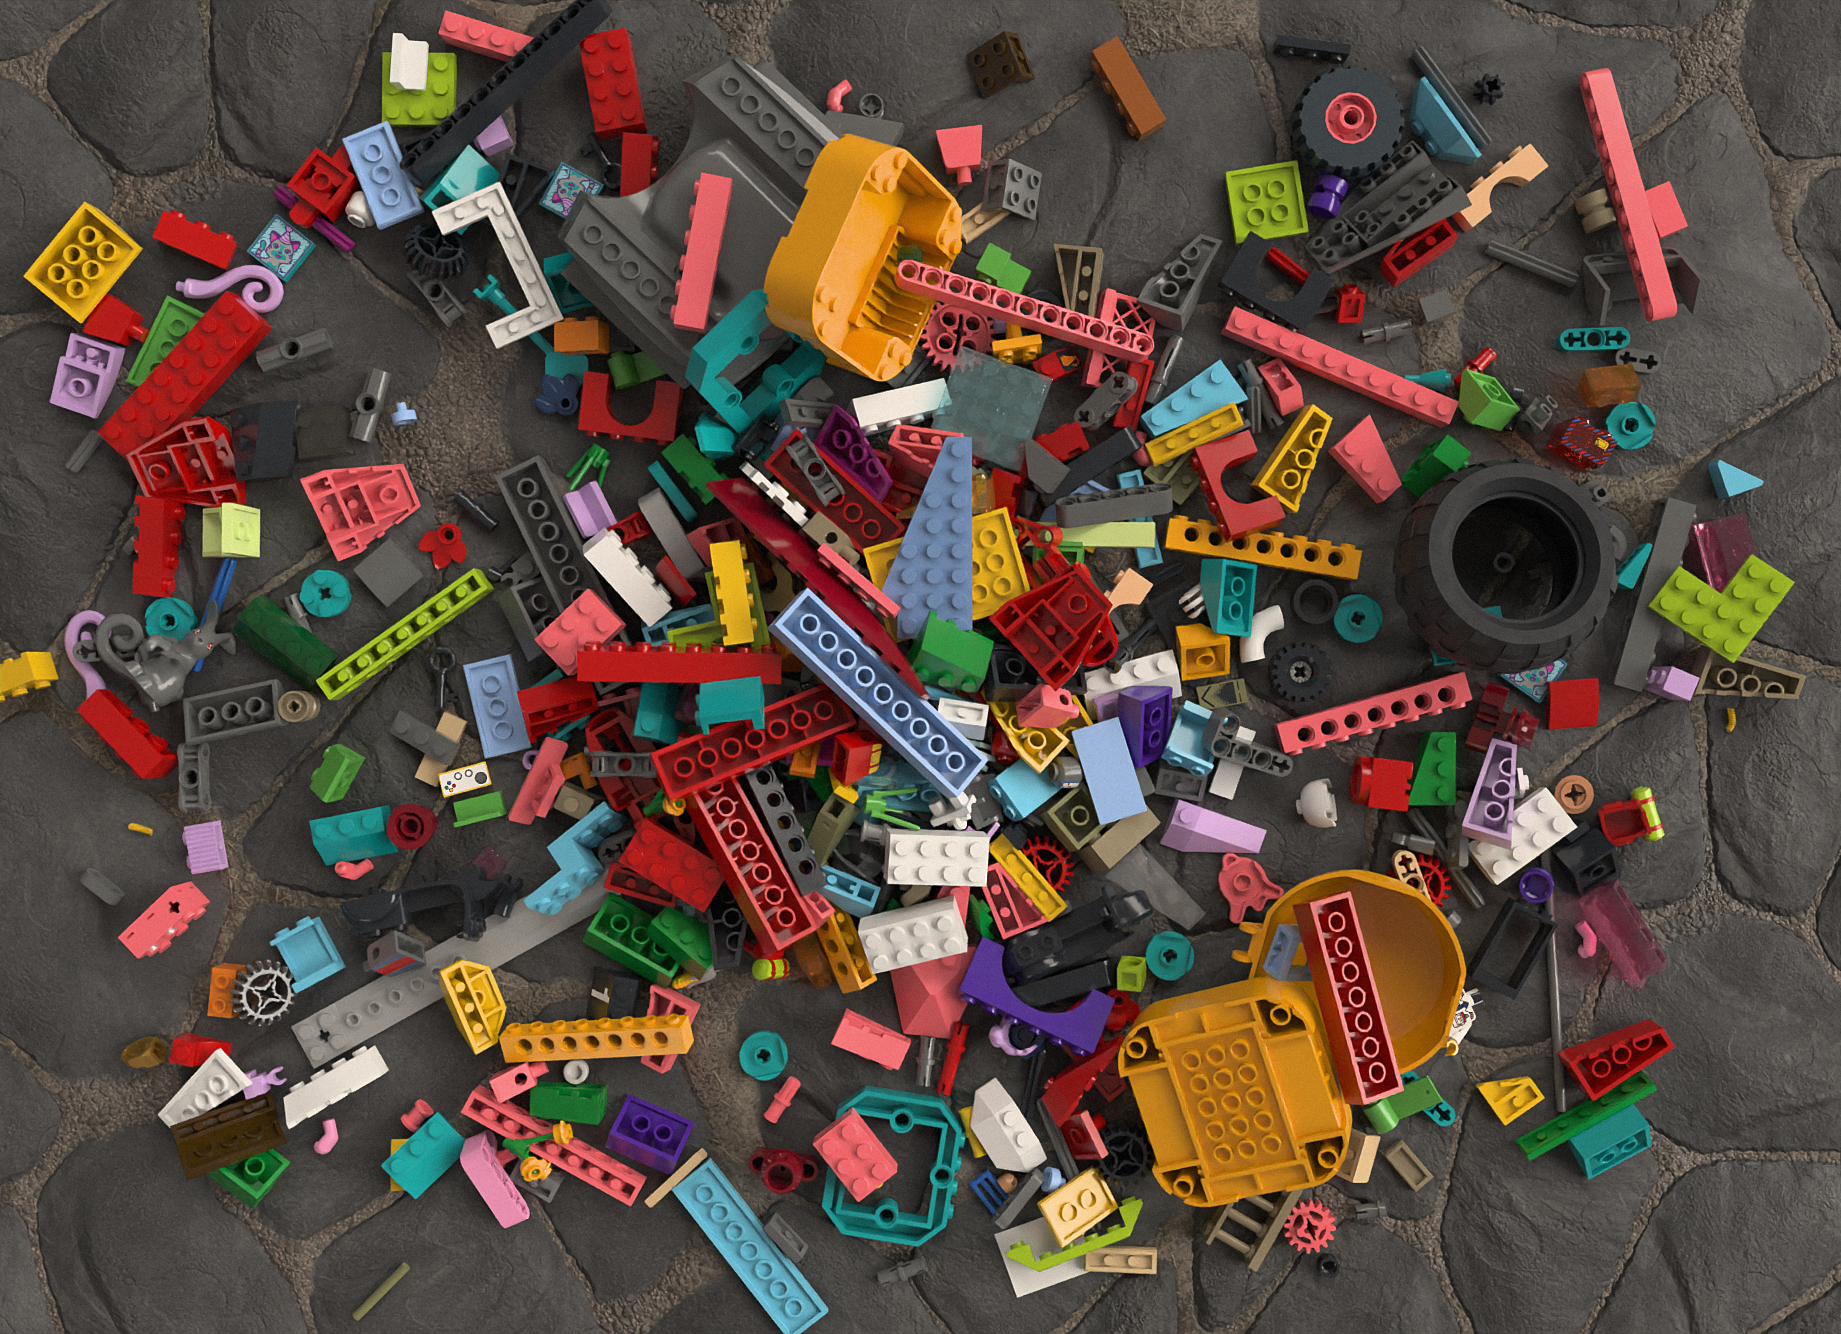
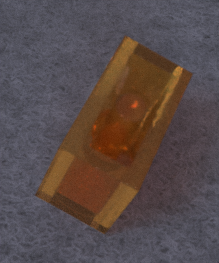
M1631 363L1586 369L1583 371L1578 386L1586 407L1589 408L1634 402L1641 388V383Z

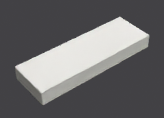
M1240 726L1236 736L1253 741L1256 732ZM1220 758L1208 792L1232 800L1244 765Z

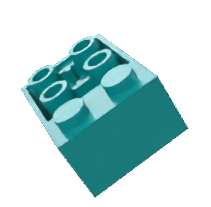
M467 145L419 198L434 211L497 183L500 173L470 145ZM470 225L458 229L456 232L462 235Z

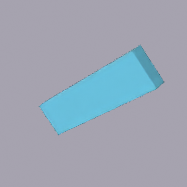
M1140 469L1116 475L1119 489L1144 485ZM1152 516L1127 519V522H1153ZM1155 531V548H1134L1139 569L1163 563Z

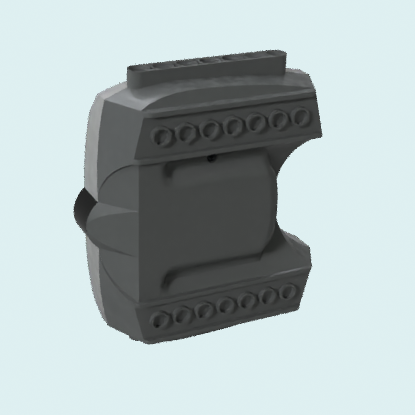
M724 56L682 80L689 102L690 130L687 144L673 167L656 183L632 195L609 197L580 190L557 235L574 258L560 274L684 390L691 384L685 378L692 348L751 291L764 288L766 273L782 236H788L808 192L804 186L817 157L831 140L838 141L842 138V134H844L763 57L751 67L738 56ZM701 173L732 178L733 182L705 334L675 328L674 320H670L672 305H677L678 295H675L677 280H682L683 270L679 269L682 255H686L688 245H684L686 230H691L692 220H689L691 205H696L697 196L693 194L696 180H700ZM771 323L758 335L759 343L757 347L749 354H738L715 379L726 377L734 385L759 367L790 336L783 329Z

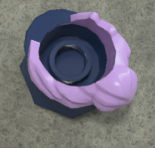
M1003 1017L1000 1025H994L990 1030L989 1039L994 1047H1001L1008 1055L1028 1059L1044 1050L1047 1036L1043 1034L1040 1036L1033 1035L1027 1031L1028 1027L1022 1024H1018V1026L1010 1024L1004 1020L1005 1017Z

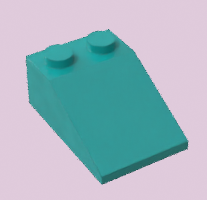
M1202 559L1200 586L1213 633L1251 638L1257 565L1226 559Z

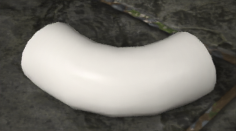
M1278 605L1262 610L1253 616L1251 638L1240 637V658L1242 663L1265 658L1263 650L1265 638L1271 632L1284 628L1283 615Z

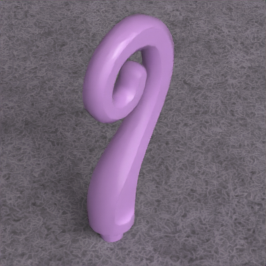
M258 265L237 267L209 281L187 278L185 282L178 281L176 284V290L184 292L185 297L205 299L218 295L240 280L246 278L261 279L270 287V295L266 301L256 302L253 298L255 292L263 290V286L259 282L248 283L242 291V299L258 313L270 312L277 308L284 294L283 285L278 276L271 270Z
M86 610L75 615L68 623L64 635L67 655L85 682L86 700L97 689H106L102 677L89 662L76 660L72 653L74 645L78 643L81 628L87 623H94L98 626L106 618L99 612ZM87 631L82 632L80 635L81 641L92 639L91 634Z

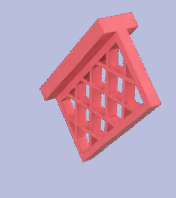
M1109 288L1101 292L1096 312L1097 319L1113 324L1119 322L1120 326L1127 328L1122 319L1132 313L1139 324L1132 330L1136 331L1141 327L1144 334L1149 335L1151 338L1156 322L1151 316L1145 322L1142 321L1136 311L1141 307L1137 304L1138 298L1116 293V290ZM1117 300L1125 301L1130 311L1120 316L1115 308ZM1092 330V336L1099 337L1097 332ZM1113 337L1114 342L1117 344V342L1120 341V340H1119V339H1116V340H1115L1114 337ZM1136 345L1137 349H1138L1139 351H1141L1140 348H1141L1142 346ZM1088 348L1080 386L1099 388L1102 383H1099L1101 372L1108 369L1112 375L1115 373L1112 365L1122 360L1127 368L1128 360L1118 358L1109 363L1105 353Z

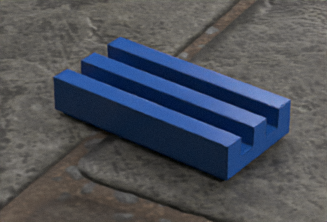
M987 1167L982 1174L977 1175L974 1180L972 1179L969 1185L994 1215L997 1209L977 1184L981 1183L999 1206L1003 1204V1201L987 1183L985 1178L988 1177L1005 1200L1009 1195L1002 1189L996 1177Z

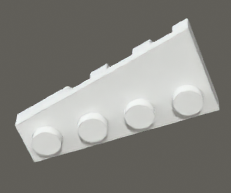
M220 1048L214 1051L161 1110L158 1116L170 1128L171 1125L208 1112L251 1085L252 1082Z

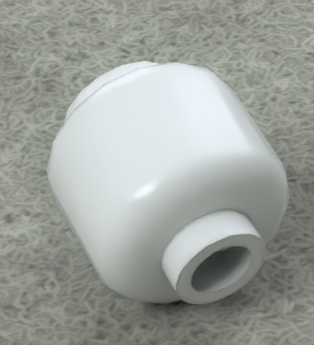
M362 191L354 192L345 208L348 220L360 228L373 226L375 220Z

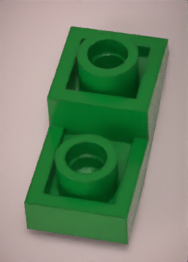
M972 894L968 900L970 919L982 937L992 941L995 938L990 931L993 928L990 924L993 922V919L988 914L991 909L983 899L978 901Z

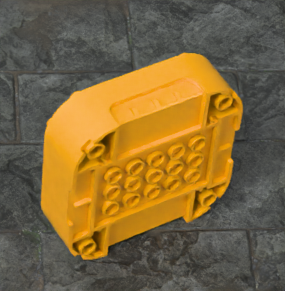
M842 134L840 140H831L817 157L804 186L808 192L796 215L787 237H781L770 261L764 283V293H767V300L769 302L765 309L770 321L776 327L795 333L804 341H809L815 349H820L828 357L827 363L876 381H887L910 364L912 354L937 301L899 288L894 280L897 269L902 261L913 260L950 272L955 258L962 248V209L955 198L907 150L853 134ZM902 272L904 277L912 278L909 272ZM926 279L927 284L931 286L936 285L933 280Z
M1270 976L1257 977L1160 1000L1147 1006L1136 1017L1120 1047L1118 1068L1120 1077L1128 1076L1133 1090L1132 1094L1137 1101L1141 1113L1140 1117L1148 1134V1141L1155 1154L1152 1171L1161 1187L1170 1195L1173 1193L1183 1199V1203L1188 1205L1212 1207L1238 1202L1241 1198L1286 1190L1290 1192L1318 1186L1330 1180L1338 1172L1347 1154L1352 1127V1113L1350 1105L1345 1104L1333 1055L1318 1009L1303 989L1290 981H1277L1274 977Z

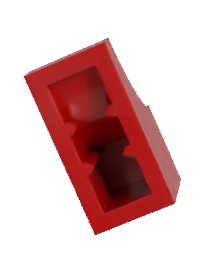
M184 1033L173 1039L169 1062L189 1067L202 1066L214 1051L220 1048L229 1057L232 1042Z

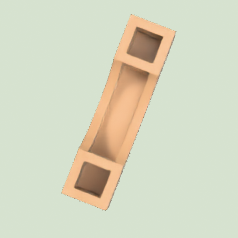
M1531 144L1527 145L1524 149L1521 146L1517 147L1508 155L1510 158L1508 162L1503 164L1500 161L1489 170L1492 175L1487 179L1480 177L1470 186L1473 190L1467 196L1472 206L1452 215L1465 233L1492 212L1489 198L1491 190L1495 185L1513 183L1522 188L1548 167L1547 163Z
M1130 568L1126 569L1125 572L1120 570L1112 581L1116 585L1111 592L1106 590L1104 593L1105 597L1113 604L1110 612L1122 604L1140 605L1153 584Z

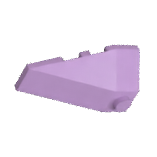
M1175 798L1159 843L1182 852L1259 853L1267 830Z

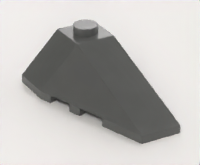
M1203 234L1197 236L1181 251V255L1172 263H1167L1163 267L1164 270L1158 276L1152 277L1147 281L1137 299V304L1160 325L1183 332L1196 307L1223 241Z

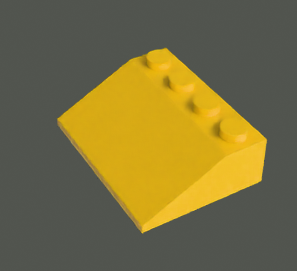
M84 202L30 267L24 277L79 323H83L143 248L102 211Z

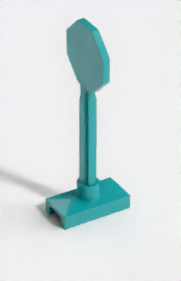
M491 274L487 278L492 284L487 283L482 288L484 292L477 288L473 291L481 300L485 302L490 300L495 306L498 305L508 316L518 312L500 291L503 285ZM538 331L528 335L547 354L545 358V374L554 375L562 380L568 373H571L577 379L579 387L583 384L584 371L589 372V359L584 354L564 355L554 352V347Z

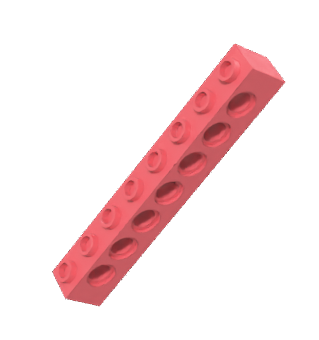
M1455 672L1273 724L1280 752L1288 753L1289 756L1302 753V748L1311 746L1312 749L1326 746V741L1333 739L1335 743L1346 741L1349 739V735L1358 733V736L1370 734L1373 732L1372 728L1381 726V729H1388L1396 726V721L1403 719L1405 723L1419 720L1418 715L1427 713L1428 716L1443 713L1442 708L1451 706V710L1466 706L1465 702L1472 700L1465 672ZM1441 688H1444L1447 692V697L1444 701L1438 698V692ZM1417 695H1421L1424 699V703L1420 708L1416 707L1414 703ZM1395 701L1401 706L1399 713L1396 715L1391 711V705ZM1371 708H1375L1377 711V718L1374 721H1370L1368 718V711ZM1350 714L1354 718V724L1352 727L1347 728L1344 724V719ZM1325 721L1331 724V730L1328 734H1323L1321 731V725ZM1301 728H1305L1308 731V737L1304 741H1300L1297 736Z
M479 1085L472 1091L461 1111L466 1116L512 1140H522L553 1133V1125L551 1123L537 1119V1116H530L529 1111L509 1100L499 1104L495 1093L482 1085ZM574 1136L569 1139L567 1145L563 1143L557 1144L554 1138L530 1144L531 1152L629 1206L633 1204L647 1178Z

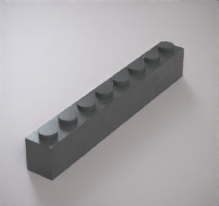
M1670 497L1659 499L1646 542L1652 544L1653 547L1632 589L1605 684L1631 692H1642L1647 686L1649 680L1647 673L1649 666L1655 660L1656 653L1654 649L1656 643L1661 639V626L1663 619H1665L1647 606L1677 566L1682 568L1683 559L1681 557L1683 550L1689 544L1690 537L1688 533L1696 520L1697 514L1695 509L1697 505Z

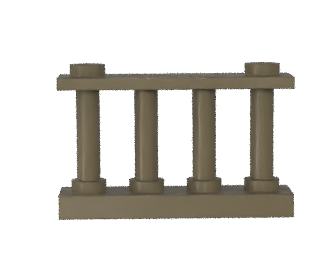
M1304 1189L1290 1192L1282 1190L1280 1191L1281 1195L1278 1201L1273 1203L1259 1195L1246 1197V1200L1268 1212L1267 1220L1261 1224L1233 1209L1234 1203L1219 1205L1212 1219L1207 1220L1204 1224L1202 1236L1209 1245L1216 1237L1244 1253V1260L1247 1266L1257 1272ZM1229 1217L1254 1231L1257 1237L1253 1244L1248 1245L1221 1230L1220 1227L1225 1218Z

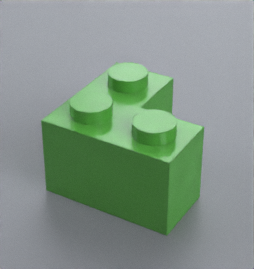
M989 243L975 269V280L1021 294L1031 276V270L1010 260V253Z

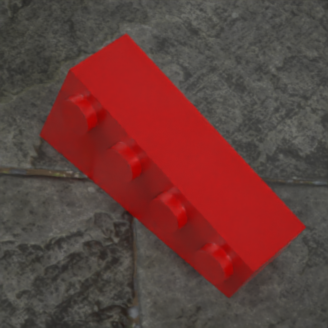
M135 495V504L140 505L139 515H135L134 526L139 527V536L134 540V550L138 555V560L133 562V593L166 598L172 597V593L176 588L174 580L175 570L179 565L178 547L182 543L181 525L186 516L184 503Z
M1647 1019L1557 1052L1580 1091L1594 1101L1675 1048L1663 1027Z

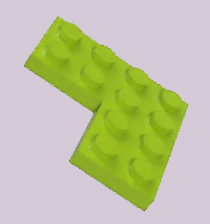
M1753 554L1746 558L1721 593L1680 566H1677L1647 607L1730 663H1734L1795 582Z
M751 562L743 564L744 569H749L751 583L746 584L747 593L753 594L755 608H750L751 618H756L758 632L754 633V642L747 643L751 644V648H761V644H771L754 563ZM713 571L705 572L715 620L667 630L669 642H675L677 647H686V643L690 642L701 643V647H711V643H724ZM736 644L727 645L726 647H736Z

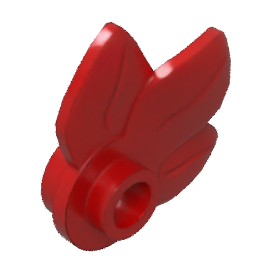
M452 523L443 524L438 531L427 532L419 543L420 550L432 552L433 563L436 569L448 566L452 560L463 563L467 554L466 546L461 541V530ZM449 531L453 532V538L451 540H448L446 537V534Z
M1114 987L1108 991L1107 996L1113 999L1120 997L1122 1001H1114L1106 1021V1027L1111 1033H1117L1122 1030L1126 1021L1133 1023L1140 1014L1138 1004L1130 1000L1128 991L1117 990V987Z

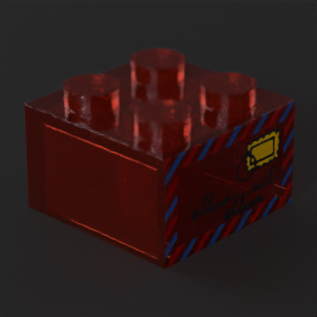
M1575 416L1558 423L1544 448L1580 470L1588 472L1604 466L1618 441L1611 438L1612 434L1608 431L1591 426V422L1588 419Z

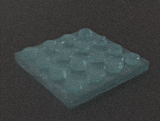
M960 346L931 429L962 433L964 437H972L973 456L1019 472L1026 454L1025 442L1027 439L1032 438L1053 379Z

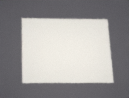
M1044 1217L994 1234L1017 1298L1090 1272L1083 1269L1084 1255L1042 1272H1038L1007 1257L1006 1252L1011 1250L1010 1245L1023 1241L1024 1245L1030 1244L1037 1262L1040 1261L1039 1256L1044 1253L1053 1251L1055 1255L1063 1252L1062 1247L1058 1246ZM1082 1233L1070 1243L1075 1242L1076 1246L1085 1243L1084 1234Z

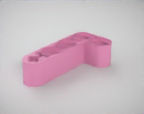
M488 1129L465 1140L460 1154V1161L463 1169L499 1223L504 1228H508L528 1219L529 1209L525 1200L495 1157L497 1140L494 1133Z

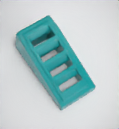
M1639 544L1616 571V575L1619 577L1618 588L1622 590L1634 588L1651 552L1652 544Z

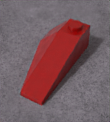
M1122 1035L1097 1048L1093 1054L1086 1055L1062 1069L1055 1078L1050 1076L1042 1087L1045 1089V1092L1041 1099L1056 1125L1059 1127L1063 1125L1078 1106V1101L1084 1094L1083 1089L1089 1091L1098 1076L1097 1072L1102 1073L1121 1047L1124 1039Z

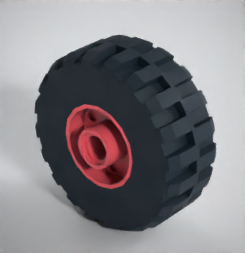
M1349 65L1347 69H1343L1341 66L1332 68L1329 73L1322 72L1313 82L1306 86L1291 113L1290 122L1292 126L1289 129V135L1291 139H1294L1292 148L1295 154H1300L1302 157L1300 162L1305 167L1309 165L1313 169V174L1318 177L1320 174H1330L1346 182H1352L1355 178L1361 180L1369 176L1371 172L1378 170L1394 153L1402 137L1400 132L1404 128V118L1400 114L1404 109L1402 102H1398L1396 99L1397 91L1394 87L1390 88L1386 84L1388 80L1381 75L1379 78L1369 68L1360 70L1356 65Z

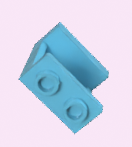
M1186 700L1179 708L1161 758L1167 760L1173 766H1181L1188 769L1193 775L1206 777L1214 767L1212 763L1215 756L1202 746L1201 739L1212 711ZM1228 718L1224 719L1223 724L1227 722ZM1219 740L1214 743L1213 747L1218 744Z
M1021 758L986 783L990 794L1000 802L1005 815L1012 819L1013 822L1025 818L1061 789L1055 787L1049 781L1048 766L1038 774Z
M308 916L296 922L297 927L290 931L287 927L274 934L276 939L269 942L271 946L276 945L290 972L294 975L296 983L291 986L295 993L346 967L320 917L310 919Z

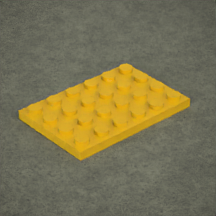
M1007 507L972 517V621L993 615L1007 601L1030 591ZM904 537L863 549L873 585L880 591L884 587ZM889 616L887 618L883 617L886 629L896 643L911 639L897 638V616L894 619Z

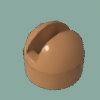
M1005 1173L996 1179L1008 1195L1017 1187V1178L1011 1173Z

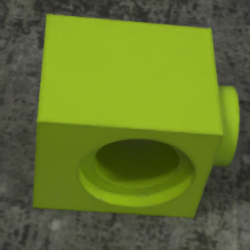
M1122 956L1117 967V990L1142 992L1146 981V958Z

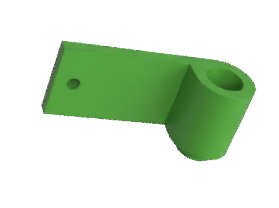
M623 351L615 352L610 355L611 358L607 361L615 388L618 390L629 388L667 374L643 351L633 355L625 354Z
M1428 1075L1404 1084V1091L1362 1106V1110L1377 1134H1384L1397 1126L1398 1121L1404 1117L1442 1102L1441 1096Z

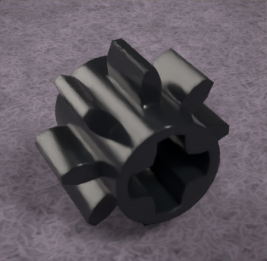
M1486 73L1482 80H1477L1474 83V86L1478 89L1473 96L1478 97L1480 105L1483 102H1489L1490 106H1492L1496 102V98L1501 99L1504 96V93L1500 90L1505 85V82L1501 83L1498 78L1499 74L1490 77Z

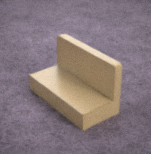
M1351 1128L1346 1158L1335 1175L1352 1183H1367L1380 1136L1365 1134Z

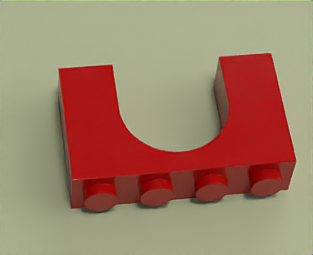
M584 371L578 429L585 431L586 436L599 437L600 433L609 434V439L623 440V436L633 437V442L647 443V439L657 440V445L669 446L671 442L678 438L684 389L679 384L657 380L654 406L650 416L638 425L626 426L615 418L611 410L612 375Z
M1249 430L1196 447L1190 457L1191 467L1194 471H1197L1200 478L1199 486L1203 493L1206 492L1209 499V510L1212 515L1215 514L1218 521V532L1221 537L1224 536L1226 543L1281 525L1286 518L1277 495L1254 503L1242 504L1230 499L1222 489L1221 473L1228 468L1252 461L1258 452Z

